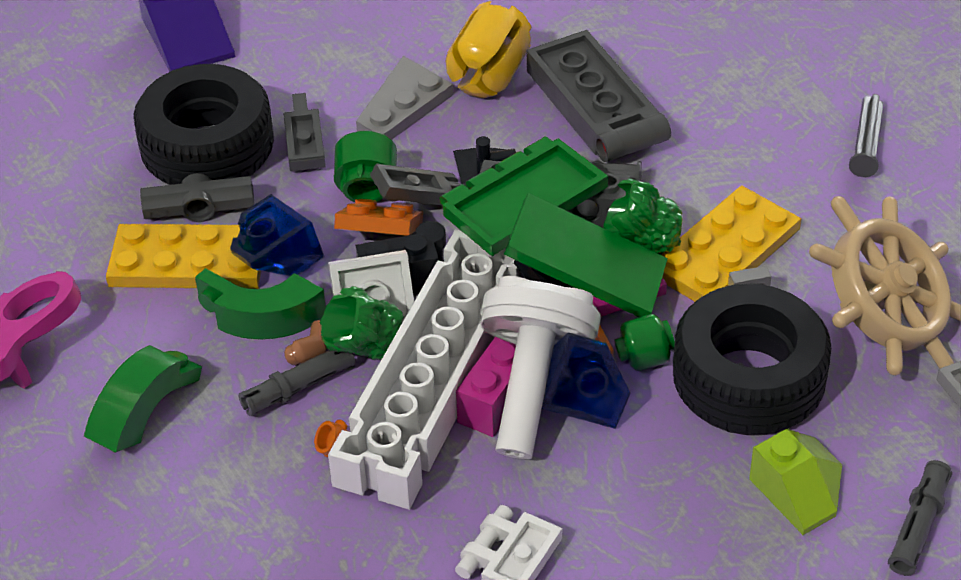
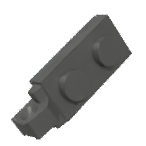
M306 93L292 94L294 111L283 113L290 171L324 168L326 166L319 110H308Z

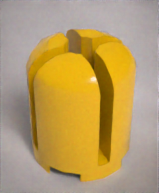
M492 1L479 4L472 11L448 49L445 59L447 74L452 82L461 79L458 88L467 95L486 98L503 91L509 85L524 59L526 50L530 48L531 37L529 31L532 28L526 16L512 5L508 9L500 5H490Z

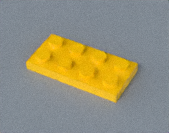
M741 185L680 237V246H675L671 252L666 251L662 254V256L668 258L662 277L667 286L695 302L718 288L728 286L729 272L756 268L800 229L802 218Z
M118 224L106 273L108 287L197 288L195 277L206 268L237 286L247 289H258L267 240L266 225Z

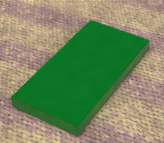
M529 193L523 201L504 255L572 287L587 291L594 297L637 317L652 313L668 259Z

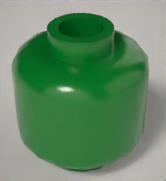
M655 314L625 321L620 327L621 337L614 339L620 361L628 360L630 366L636 371L667 363L670 360L671 351H674L675 344L669 322L667 320L661 321Z

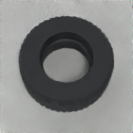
M198 64L170 71L157 78L146 88L137 101L133 113L142 162L151 174L168 185L181 184L185 177L195 173L207 175L212 180L252 176L264 164L273 149L274 133L268 95L259 82L246 72L234 67L220 64ZM214 125L207 128L194 129L201 126Z
M735 284L718 288L695 301L679 320L675 334L673 355L675 388L685 405L695 415L719 429L743 435H767L783 431L805 420L809 414L815 411V408L818 407L823 398L832 349L828 329L819 315L805 301L790 292L760 284ZM752 350L765 353L780 363L767 367H747L731 362L722 355L733 351Z

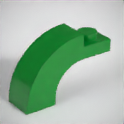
M206 268L195 277L198 300L204 309L209 312H215L218 329L241 338L266 340L297 334L310 328L314 321L321 320L326 308L324 289L295 273L282 283L264 289H247L237 286Z
M151 345L140 349L121 364L102 389L90 413L83 437L115 453L141 443L146 423L157 404L171 391L199 381L202 366L188 360V356L179 351L164 352Z

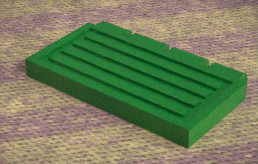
M545 136L525 147L523 152L518 151L495 165V169L489 168L466 181V186L461 184L439 197V200L443 206V216L490 256H494L506 249L521 206L528 193L569 211L607 188L608 175L559 138L552 141Z

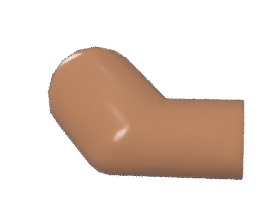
M320 320L312 323L309 336L297 339L285 348L284 356L289 364L299 365L327 351V347L321 337Z

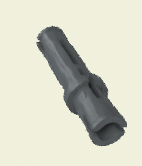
M329 350L283 373L278 371L269 375L270 379L240 392L238 395L240 404L246 410V414L252 416L277 402L286 403L297 392L354 366V355L349 352L341 351L338 353L337 351Z
M931 460L927 462L918 487L914 488L910 494V509L887 562L890 564L889 568L899 575L911 576L915 573L919 557L935 516L940 514L944 507L945 500L943 494L953 473L950 471V466L942 461Z

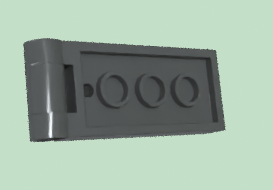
M588 30L526 50L527 72L591 151L598 155L603 162H609L671 138L670 124L665 115L659 113Z

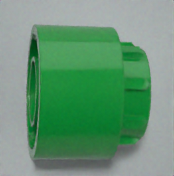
M357 131L339 139L335 146L334 183L344 193L346 198L355 202V199H370L377 202L383 199L370 174L375 164L397 166V147L395 143L387 136L373 131Z

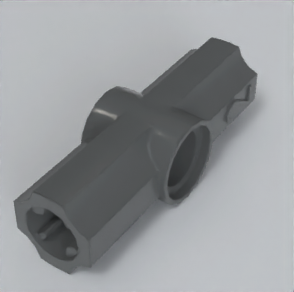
M195 173L185 177L181 184L140 188L144 219L183 215L190 221L203 222L210 219L217 211L255 207L251 176L212 180L207 175Z

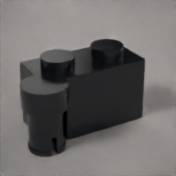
M427 221L421 223L416 228L414 235L355 245L356 257L406 250L413 295H416L421 291L438 260L444 262L443 248L446 245V231L439 222Z

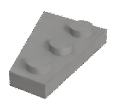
M403 56L356 120L357 131L377 132L392 140L454 95L453 84Z

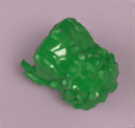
M632 178L621 180L617 185L626 191V195L613 201L608 210L603 228L660 255L666 251L671 252L675 246H680L683 218L682 210L679 209V206L669 198L660 197L658 189L649 182H640Z
M355 286L343 288L340 291L342 295L337 294L333 296L327 304L323 317L320 320L321 337L325 346L330 351H337L338 353L341 351L349 352L360 356H368L372 360H382L404 318L402 311L386 300L379 301L373 299L363 288Z

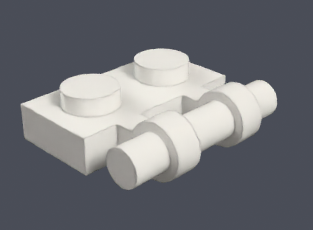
M500 505L493 514H488L480 524L481 532L474 542H468L460 553L461 560L455 567V571L460 577L469 579L476 569L484 568V571L481 573V580H535L562 540V528L527 512H524L515 524L510 521L513 516L511 509ZM495 541H504L497 552L490 549Z

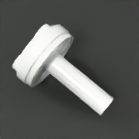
M502 276L499 278L498 285L484 294L480 323L482 329L493 337L516 344L495 449L497 453L518 459L532 458L552 352L580 353L593 348L595 338L598 336L601 315L593 305L594 296L591 293L577 288L530 281L516 276Z

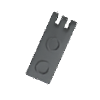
M375 164L370 174L384 199L417 202L422 205H441L439 197L461 185L453 173Z

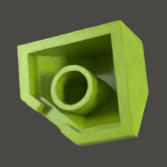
M785 429L753 447L749 479L802 535L837 515L842 464L815 437Z

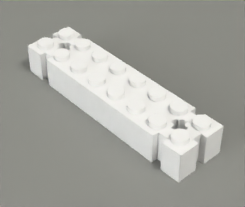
M454 230L444 248V262L439 260L436 262L349 416L350 432L342 430L328 454L332 487L362 496L368 489L376 490L379 501L410 510L423 485L422 470L430 471L457 419L456 390L494 339L493 336L482 329L480 324L484 294L498 285L499 278L502 276L525 278L515 266L514 259L504 255L505 249L494 256H490L462 231Z

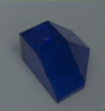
M272 194L241 213L238 221L240 231L238 237L233 238L230 247L232 254L252 269L291 276L293 273L298 275L325 257L313 223Z
M568 332L554 344L542 409L616 429L631 393L607 343Z

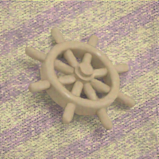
M841 196L834 197L831 201V207L847 232L837 241L834 250L818 243L813 244L809 249V254L813 259L832 267L834 286L841 301V310L832 317L833 325L837 328H844L851 322H854L869 338L886 347L887 372L891 375H899L902 372L903 351L913 350L922 345L925 346L939 369L954 364L953 359L937 337L945 328L949 317L961 321V304L951 300L948 280L939 262L948 253V245L944 242H937L929 247L913 230L899 223L898 203L894 197L888 196L882 201V218L869 219L862 223L846 199ZM874 242L883 245V255ZM860 251L870 265L859 261ZM899 256L905 261V263L900 261ZM915 302L923 305V314L921 313ZM901 312L911 327L902 325Z

